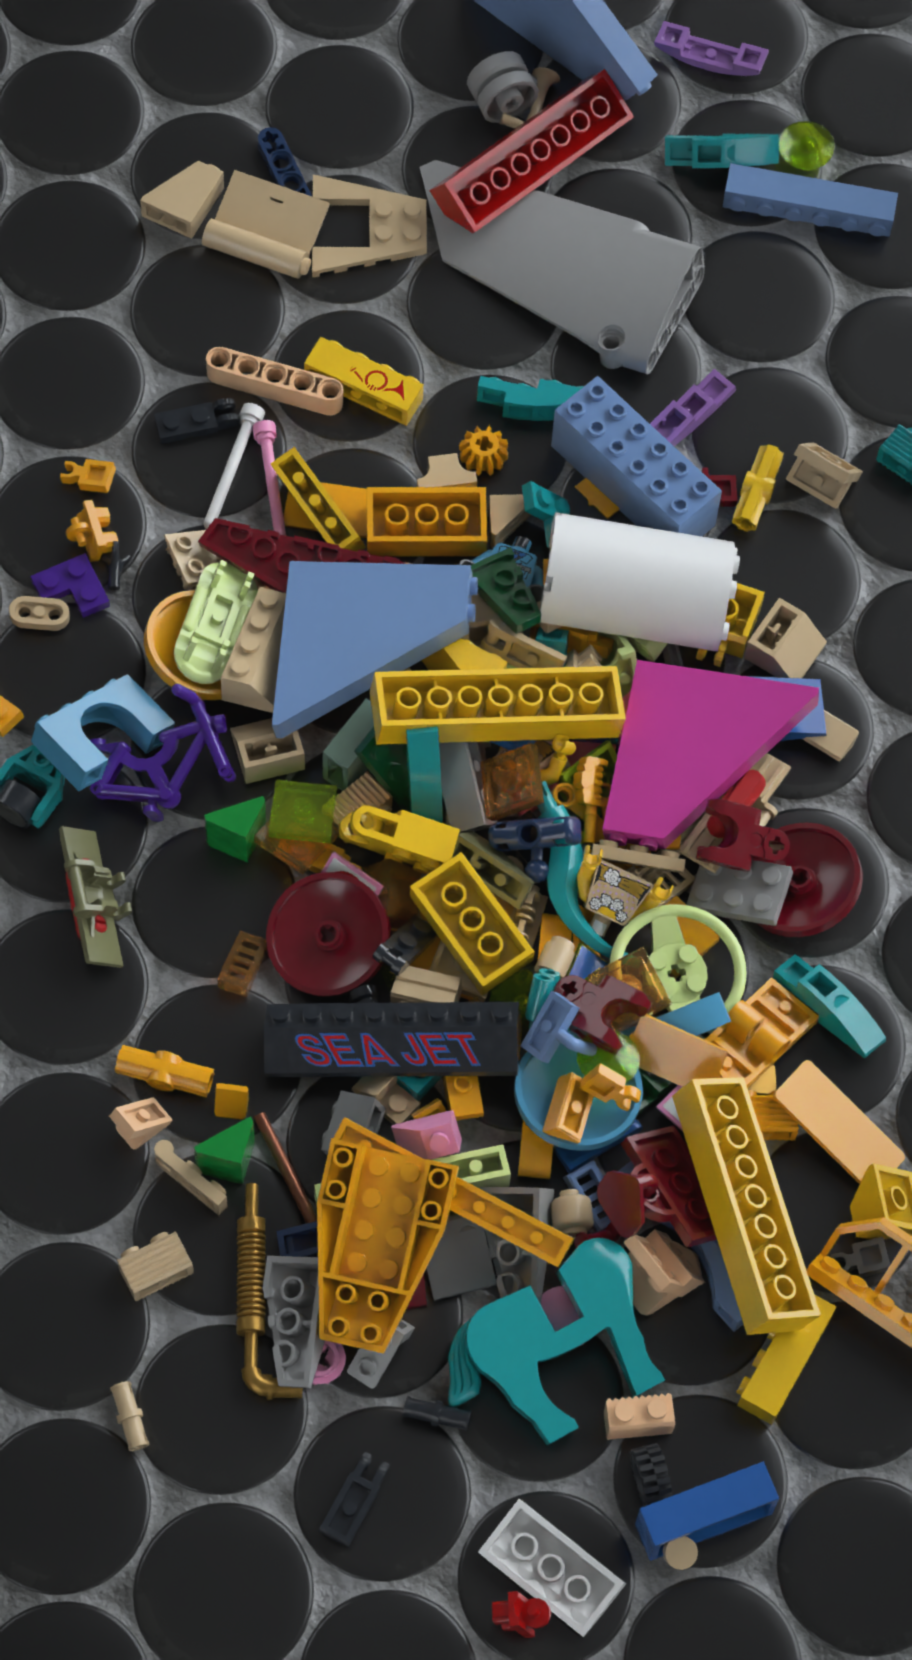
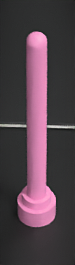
M262 420L253 424V436L257 443L261 445L273 531L286 536L278 478L270 464L275 461L272 443H274L277 436L276 425L273 421Z

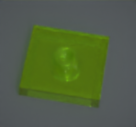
M276 780L269 824V837L330 843L337 786Z

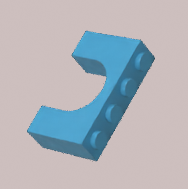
M126 674L117 680L111 679L104 687L95 692H87L80 700L72 704L67 703L54 714L42 716L35 723V731L31 742L78 791H81L102 779L108 759L85 736L82 726L92 722L112 724L123 730L147 754L164 744L159 741V735L163 731L173 729L175 722Z

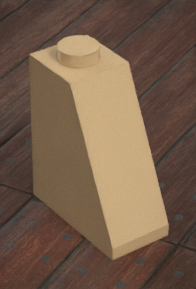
M200 161L195 162L142 197L140 200L142 217L192 239L224 189L223 171L212 164L207 165Z

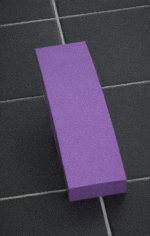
M713 369L698 386L694 384L677 402L673 400L650 425L673 446H676L712 415L736 391V386L717 370Z

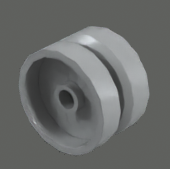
M514 51L500 52L482 60L473 68L467 79V86L473 98L477 101L485 120L492 123H499L503 113H507L515 118L523 114L533 105L539 93V89L532 75L528 73L522 57Z

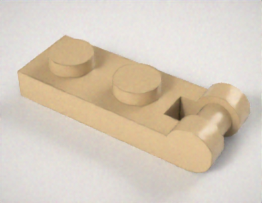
M499 619L490 620L487 628L489 633L483 637L480 644L481 649L497 654L507 661L508 664L517 668L563 667L567 659L566 655L521 633L516 634L511 628L507 627L505 622ZM499 638L506 641L505 646L500 644Z
M161 1140L156 1143L154 1151L157 1165L217 1215H220L228 1207L225 1189L216 1181L212 1180L209 1182L201 1176L202 1171L192 1161L184 1162L174 1153L173 1144L170 1141Z

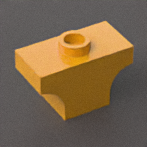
M444 1076L443 1085L448 1111H454L456 1121L483 1117L484 1111L478 1076Z

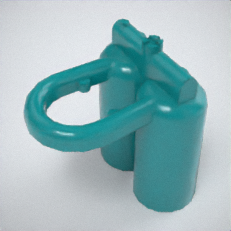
M542 968L539 969L538 974L533 975L525 1018L529 1021V1029L550 992L554 991L559 981L560 973L555 970Z

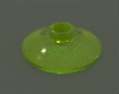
M801 121L793 123L783 130L779 138V152L782 158L789 165L798 169H818L826 165L834 154L835 144L832 135L826 128L814 122Z

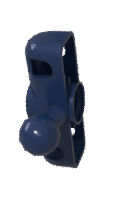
M575 816L497 822L491 825L488 832L489 843L496 851L531 849V861L525 867V874L535 883L545 881L549 872L548 865L543 861V848L575 846L581 842L582 838L581 823ZM564 819L563 823L553 824L554 820ZM506 824V828H499L501 825ZM534 826L538 832L535 841L530 836V831ZM554 839H565L567 844H556ZM507 843L509 849H502L499 844Z

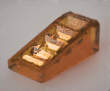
M243 931L239 932L217 979L219 988L245 997L248 996L267 950L266 939ZM246 941L259 946L258 951L242 946L243 942ZM242 952L254 956V959L250 960L238 956V954ZM235 962H238L250 967L249 970L235 966L234 964ZM231 971L244 975V980L231 976Z

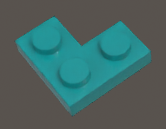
M530 481L522 485L525 512L543 520L546 545L550 548L549 542L555 512L569 514L570 506L565 498Z

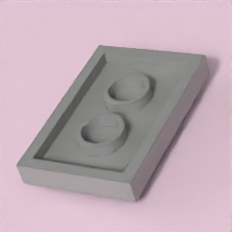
M752 860L750 872L720 867L715 874L699 865L686 905L705 910L714 916L776 926L793 870L791 866Z

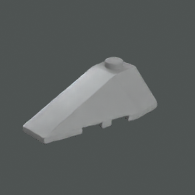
M480 1187L481 1190L553 1227L550 1203L554 1200V1189ZM484 1228L490 1257L493 1260L497 1274L496 1283L500 1298L530 1285L541 1304L547 1261Z
M267 1256L263 1293L269 1308L270 1316L267 1318L273 1333L274 1347L272 1349L278 1386L311 1388L325 1340L319 1338L318 1257Z

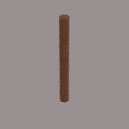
M266 1113L257 1114L254 1120L306 1224L317 1221V1215Z

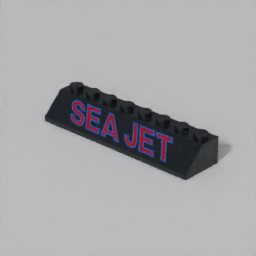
M519 1002L267 1004L263 1028L265 1077L518 1076L522 1036Z

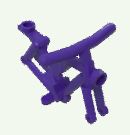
M174 684L171 691L175 696L190 704L196 719L194 722L161 732L159 741L164 744L156 755L147 759L137 758L131 755V748L125 742L106 744L105 739H90L102 754H110L102 779L90 786V791L99 799L148 802V805L143 806V814L153 822L163 821L164 816L157 808V803L165 809H173L180 803L181 793L179 790L205 744L208 746L219 775L228 783L235 781L236 774L231 767L218 735L227 731L224 714L215 716L207 714L204 701L194 691L181 684ZM197 734L169 782L162 766L171 759L178 749L179 739ZM125 765L135 771L148 772L155 788L113 785Z

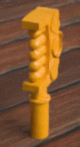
M591 756L579 758L578 772H575L573 776V786L577 789L575 791L576 802L579 805L586 806L584 813V844H595L597 808L605 807L606 801H601L602 795L600 794L602 793L601 786L603 785L601 779H603L602 772L604 771V766H608L609 761Z

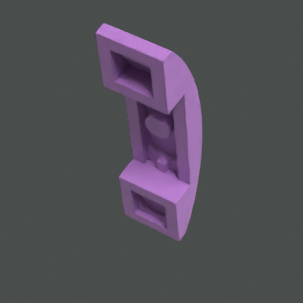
M666 21L663 22L654 41V45L682 62L707 71L736 76L760 74L769 53L768 49L743 42L739 49L690 35V28Z

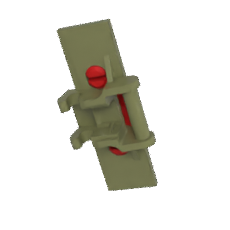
M62 826L59 828L65 860L64 869L66 871L69 899L86 964L121 968L124 965L114 920L119 921L130 915L132 907L130 902L118 907L113 889L126 882L124 872H118L112 876L111 870L103 867L96 832Z

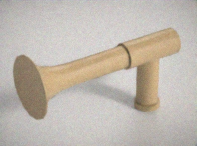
M542 67L533 70L532 74L537 79L539 93L531 107L527 120L542 110L549 87L560 82V76L555 71ZM503 113L499 124L516 129L525 121Z

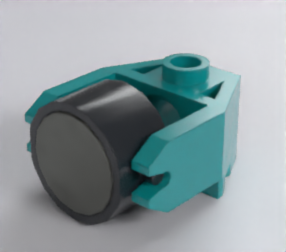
M34 744L8 758L0 769V816L10 824L23 829L29 828L31 824L40 828L58 803L63 800L65 777ZM17 777L46 795L40 800L30 789L12 779Z

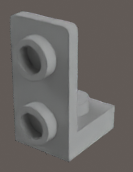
M401 1319L385 1353L359 1348L347 1369V1373L368 1387L375 1388L398 1347L410 1338L415 1327Z

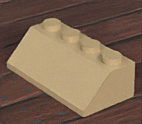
M259 587L221 676L222 700L273 713L286 593Z

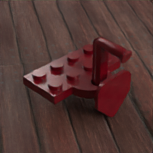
M674 1125L628 1136L624 1139L621 1146L635 1167L630 1174L615 1170L607 1172L597 1187L599 1203L611 1222L605 1230L590 1234L585 1232L578 1233L575 1236L574 1244L577 1248L581 1243L592 1238H605L616 1242L621 1236L625 1238L632 1237L644 1224L645 1217L657 1222H670L686 1248L717 1240L688 1146Z

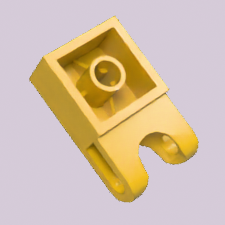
M369 805L361 806L354 812L345 815L339 823V834L344 841L385 855L384 860L390 863L401 865L402 862L414 865L413 870L423 874L431 873V871L452 858L460 831L458 828L405 810H400L394 814ZM349 823H350V828H351L352 832H353L355 835H352V834L350 833V831L348 830V824H349Z

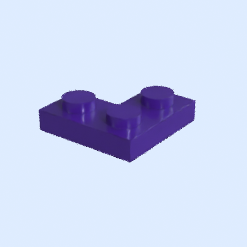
M85 553L30 576L39 597L60 599L71 594L83 618L110 607V601Z

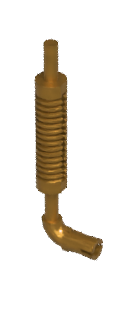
M248 1183L245 1185V1217L237 1220L238 1313L236 1316L238 1319L236 1320V1333L239 1336L245 1337L244 1368L241 1369L242 1377L251 1391L259 1396L267 1397V1400H272V1397L302 1399L303 1388L278 1386L277 1378H272V1375L262 1374L261 1369L257 1368L258 1337L265 1334L266 1301L263 1293V1282L266 1268L265 1218L258 1216V1184Z

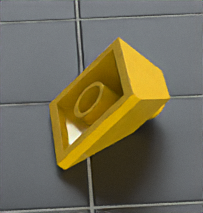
M874 1163L868 1165L850 1205L852 1222L884 1217L907 1234L912 1235V1172ZM879 1229L855 1232L856 1237L870 1240L879 1237L884 1239L891 1238Z

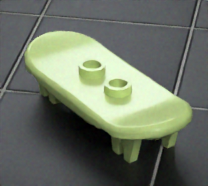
M223 560L212 563L204 568L174 647L176 665L186 678L200 684H212L221 680L223 671L258 592L256 582L253 580L254 573L248 572L246 574Z

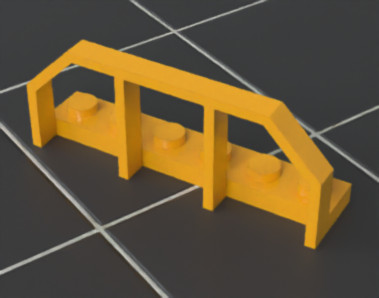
M884 1217L841 1223L835 1229L821 1253L808 1266L806 1270L808 1276L912 1348V1313L904 1312L895 1305L890 1297L881 1294L908 1251L912 1252V1236ZM879 1229L903 1245L875 1290L868 1287L864 1279L857 1275H851L842 1269L835 1259L828 1256L841 1234Z

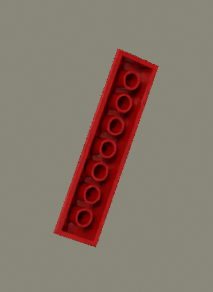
M603 69L588 76L429 191L445 216L473 234L634 118L607 71Z

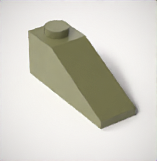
M474 831L460 833L452 858L462 852L492 893L515 908L521 909L535 882L502 851L493 849L485 838Z

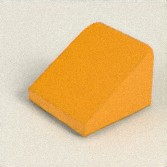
M223 1083L216 1084L215 1116L244 1120L249 1101L248 1087Z

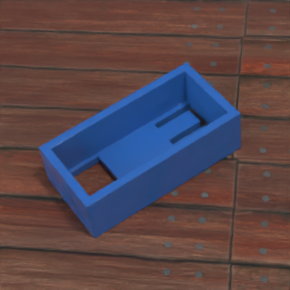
M763 1461L640 1508L635 1526L648 1558L652 1561L663 1557V1546L665 1543L683 1536L689 1537L696 1544L772 1515L779 1501V1496Z

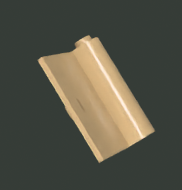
M234 170L215 219L211 218L205 227L202 245L299 279L302 275H307L311 265L309 257L312 247L315 244L330 203Z

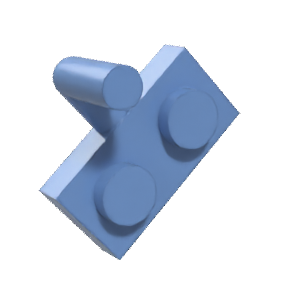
M554 991L550 992L520 1045L537 1059L548 1064L560 1043L572 1051L588 1056L595 1055L597 1051L595 1044L577 1039L567 1032L580 1008Z

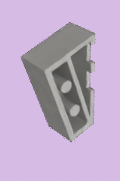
M490 741L439 743L442 799L445 802L447 811L445 816L446 823L449 826L460 829L459 834L469 831L477 832L490 828L491 825L497 823L495 790L493 788L489 789L488 774L493 772L491 762H486L485 751L486 747H490Z

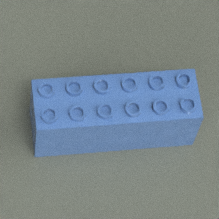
M599 376L595 377L555 409L551 446L618 506L619 510L636 526L696 536L705 535L715 526L722 490Z

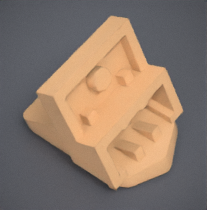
M654 1229L646 1238L634 1235L623 1242L630 1250L628 1255L632 1262L633 1305L643 1315L653 1314L678 1296L683 1297L705 1282L702 1278L698 1255L678 1242L672 1241L667 1233Z

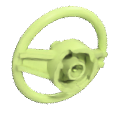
M662 905L644 911L633 918L622 929L611 951L609 963L610 976L623 982L622 959L625 949L633 935L651 922L652 953L643 973V987L651 1000L654 999L658 1004L666 1006L665 1008L669 1012L700 1000V995L708 979L707 966L697 949L693 945L685 944L677 917H685L705 924L724 941L734 965L732 989L724 1003L727 1012L729 1013L741 1000L747 975L742 948L733 932L720 919L709 912L689 905ZM672 969H676V972L680 973V982H676L674 977H668ZM627 1013L637 1023L639 1022L640 1017L638 1015Z

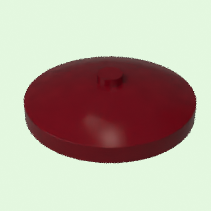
M806 822L780 827L777 830L784 832L790 842L788 854L779 861L766 860L762 862L791 866L793 875L777 925L757 924L771 933L785 937H806L826 931L846 917L859 898L863 882V872L857 852L843 834L822 824Z
M336 872L313 874L292 884L276 901L269 916L266 930L269 957L280 976L291 986L303 993L324 998L344 996L353 989L366 985L378 973L384 963H378L372 959L374 952L381 943H385L391 937L388 913L377 894L360 880Z

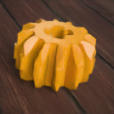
M490 425L486 428V431H482L478 426L475 428L474 433L467 431L464 440H461L459 444L461 462L466 463L467 471L476 469L478 476L482 471H486L490 476L493 474V469L501 471L503 462L508 460L507 439H502L500 430L492 433Z

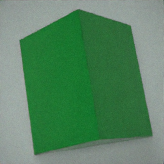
M261 796L205 814V832L208 846L248 862L266 828L264 797Z
M248 1117L194 1147L195 1164L200 1168L203 1175L243 1184L255 1144L254 1122L252 1118Z

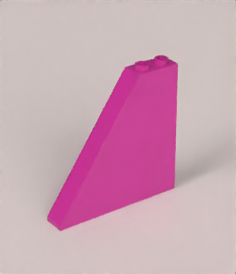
M637 660L603 824L604 840L618 842V846H625L627 843L648 847L649 851H655L657 848L666 849L706 811L707 799H719L818 705L819 688Z

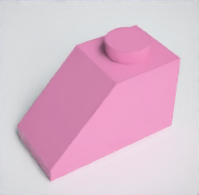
M453 1110L391 1126L396 1144L423 1159L431 1160L460 1152L462 1137Z

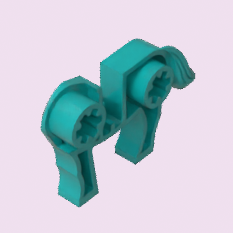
M592 1238L584 1241L556 1272L580 1319L555 1332L529 1285L485 1305L462 1325L452 1341L448 1357L450 1385L447 1402L449 1406L458 1407L475 1398L480 1393L481 1375H483L499 1388L512 1408L531 1422L545 1444L548 1445L579 1427L574 1418L557 1408L546 1395L540 1382L538 1363L553 1359L579 1347L603 1329L608 1332L632 1398L665 1381L661 1371L650 1360L646 1352L644 1337L635 1321L631 1259L619 1244L609 1239Z

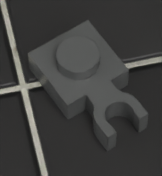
M883 1237L852 1244L854 1252L852 1254H845L843 1252L831 1254V1257L837 1262L844 1261L846 1263L842 1269L848 1273L858 1269L861 1278L886 1272L890 1266Z

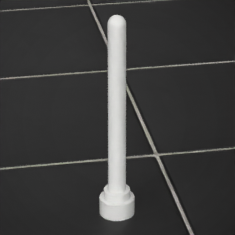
M243 404L239 414L242 425L203 524L206 529L215 518L219 517L251 435L253 424L262 421L264 418V409L256 404Z

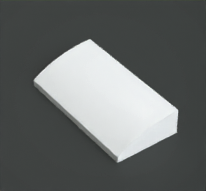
M521 1499L517 1500L478 1551L479 1554L534 1598H540L547 1602L551 1611L583 1637L626 1585L623 1580Z

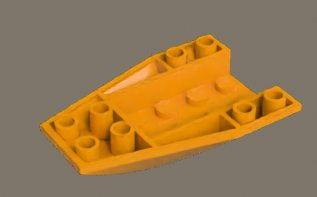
M331 1138L317 1200L319 1338L321 1340L385 1353L445 1232L459 1166Z

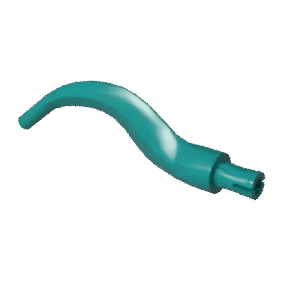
M546 781L541 782L540 785L537 783L528 790L541 813L538 818L570 816L564 805H557ZM564 819L554 820L553 824L563 823ZM554 839L556 844H567L565 839ZM581 843L575 846L550 848L547 886L550 900L557 914L582 942L610 958L613 946L605 942L594 931L579 908L577 874L584 856ZM624 952L622 965L641 972L645 961Z

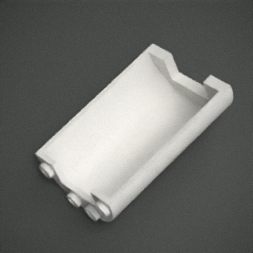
M555 512L549 542L550 553L546 581L540 607L542 614L540 622L711 651H718L720 641L727 640L729 623L725 622L728 602L729 599L735 598L737 581H732V576L737 574L740 556H737V548H735L734 542Z

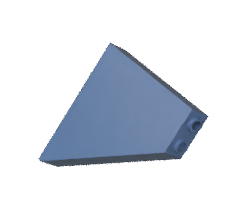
M473 0L580 79L584 80L588 76L605 69L625 101L636 93L640 96L652 87L650 82L658 75L603 0Z
M290 561L272 727L276 738H284L369 690L374 672L403 671L469 634L470 622H475L476 614L475 604H471L472 595H477L478 578L472 576L471 565Z

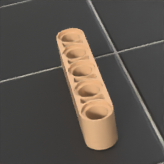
M214 347L206 355L207 376L215 384L324 415H336L343 408V386L334 378L224 347ZM222 364L224 366L216 367L215 365ZM244 372H250L251 374L245 375V374H242V373H244ZM271 380H278L279 382L274 383V382H270V381H271ZM298 388H307L306 390H298ZM331 395V396H335V397H334V398H327L326 396Z

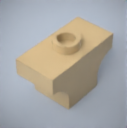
M457 453L428 457V473L424 477L417 479V487H477L476 471L465 470L459 463Z

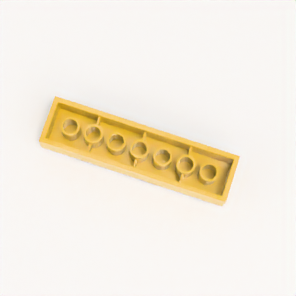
M617 666L374 672L370 687L376 745L407 744V729L436 726L438 727L439 743L553 740L558 734L566 735L569 739L619 738L626 720Z
M744 1077L692 1079L672 1095L746 1333L747 1335L799 1331L821 1316Z

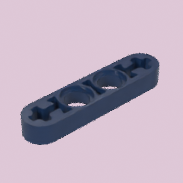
M272 127L261 130L258 134V148L274 183L284 187L285 183L294 181L299 184V187L294 191L312 196L280 130ZM267 139L275 142V151L272 152V146L269 142H266ZM283 159L289 164L285 168H277L273 163L276 160Z

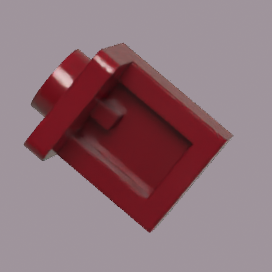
M702 468L701 472L722 490L719 507H736V475H709L708 468Z

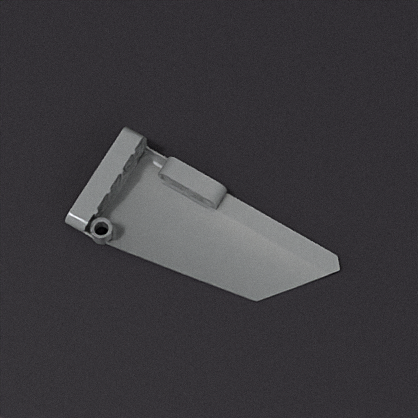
M438 160L420 166L438 245L444 263L599 352L600 361L604 367L615 369L623 365L625 368L644 374L651 373L702 283L704 277L702 247L650 232L646 225L637 220L537 190L527 194L472 234L445 216L429 191L461 167Z

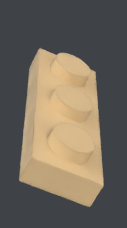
M600 839L599 845H592L591 855L599 854L601 848L603 849V860L676 873L684 872L686 860L679 859V853L661 850L660 855L648 853V847L630 845V850L618 848V842Z

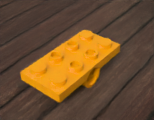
M771 977L746 1002L744 1000L739 1001L729 1011L728 1014L731 1022L719 1026L705 1040L729 1050L721 1068L722 1076L720 1078L744 1077L748 1089L817 1023L819 1016Z

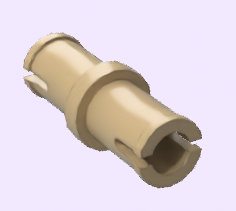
M121 1382L110 1387L119 1413L116 1418L118 1424H122L129 1451H137L149 1446L141 1420L143 1412L142 1409L137 1407L131 1382Z

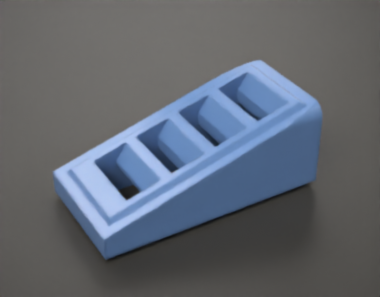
M593 1160L564 1176L563 1179L569 1189H577L579 1194L585 1195L584 1191L594 1185L598 1187L603 1179V1175ZM589 1174L592 1180L580 1186L577 1180ZM597 1192L588 1196L591 1202L598 1199ZM601 1205L595 1208L592 1207L593 1226L597 1232L606 1228L611 1222L608 1216L599 1220L597 1214L604 1210Z

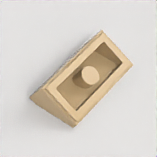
M824 710L827 736L806 737L803 740L840 762L853 747L859 731Z

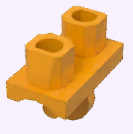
M84 500L82 503L84 509L71 519L72 525L67 528L66 536L70 541H77L78 546L86 547L90 562L99 561L102 553L112 552L113 541H118V538L114 531L102 532L101 528L108 527L110 523L108 508L94 507L92 500Z

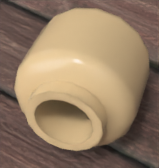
M563 1190L560 1192V1196L550 1203L553 1228L575 1239L578 1233H587L593 1227L591 1200L588 1196L579 1194V1190Z

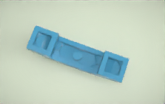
M720 992L656 1017L695 1036L731 1022ZM636 1026L616 1033L626 1051L631 1041L629 1035L635 1031Z

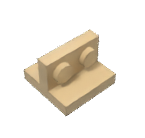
M813 442L799 444L794 453L797 459L786 480L836 509L839 507L852 482H858L863 471Z

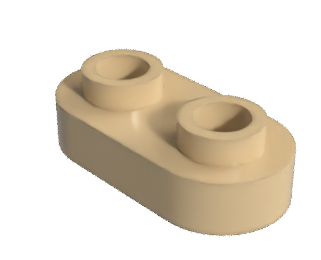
M20 596L14 599L9 606L10 619L14 625L20 628L58 631L66 627L70 620L69 608L60 599ZM24 612L30 614L28 617L20 616ZM53 615L60 616L57 620L50 619Z

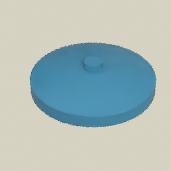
M567 1030V1032L570 1033L572 1036L582 1040L581 1038L576 1036L572 1031ZM560 1043L549 1064L540 1061L527 1051L520 1061L518 1076H516L514 1083L515 1102L526 1125L546 1142L560 1148L576 1151L602 1148L621 1138L633 1125L641 1106L643 1094L642 1080L638 1067L623 1047L616 1055H612L597 1047L596 1054L588 1056L572 1051ZM601 1063L625 1077V1085L634 1086L641 1091L639 1102L635 1103L631 1100L630 1110L628 1111L620 1109L616 1105V1101L612 1099L605 1103L594 1097L581 1142L578 1144L542 1132L556 1083L560 1076L573 1072L583 1078Z

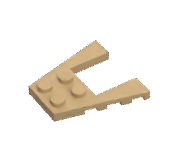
M313 175V197L329 202L330 205L369 206L370 247H312V277H320V273L333 270L334 273L347 271V267L364 264V267L375 265L376 261L391 258V261L427 254L426 199Z

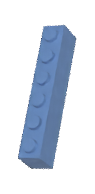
M730 163L722 207L730 208L733 211L758 213L761 216L786 218L789 221H803L814 223L817 226H831L842 228L845 231H859L870 233L873 236L890 237L898 193Z

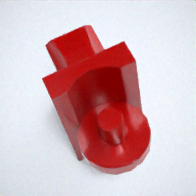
M518 1591L508 1592V1601L492 1602L493 1623L496 1625L501 1624L504 1631L515 1630L525 1638L535 1637L533 1628L539 1629L544 1627L551 1618V1609L547 1602L540 1598L527 1599Z

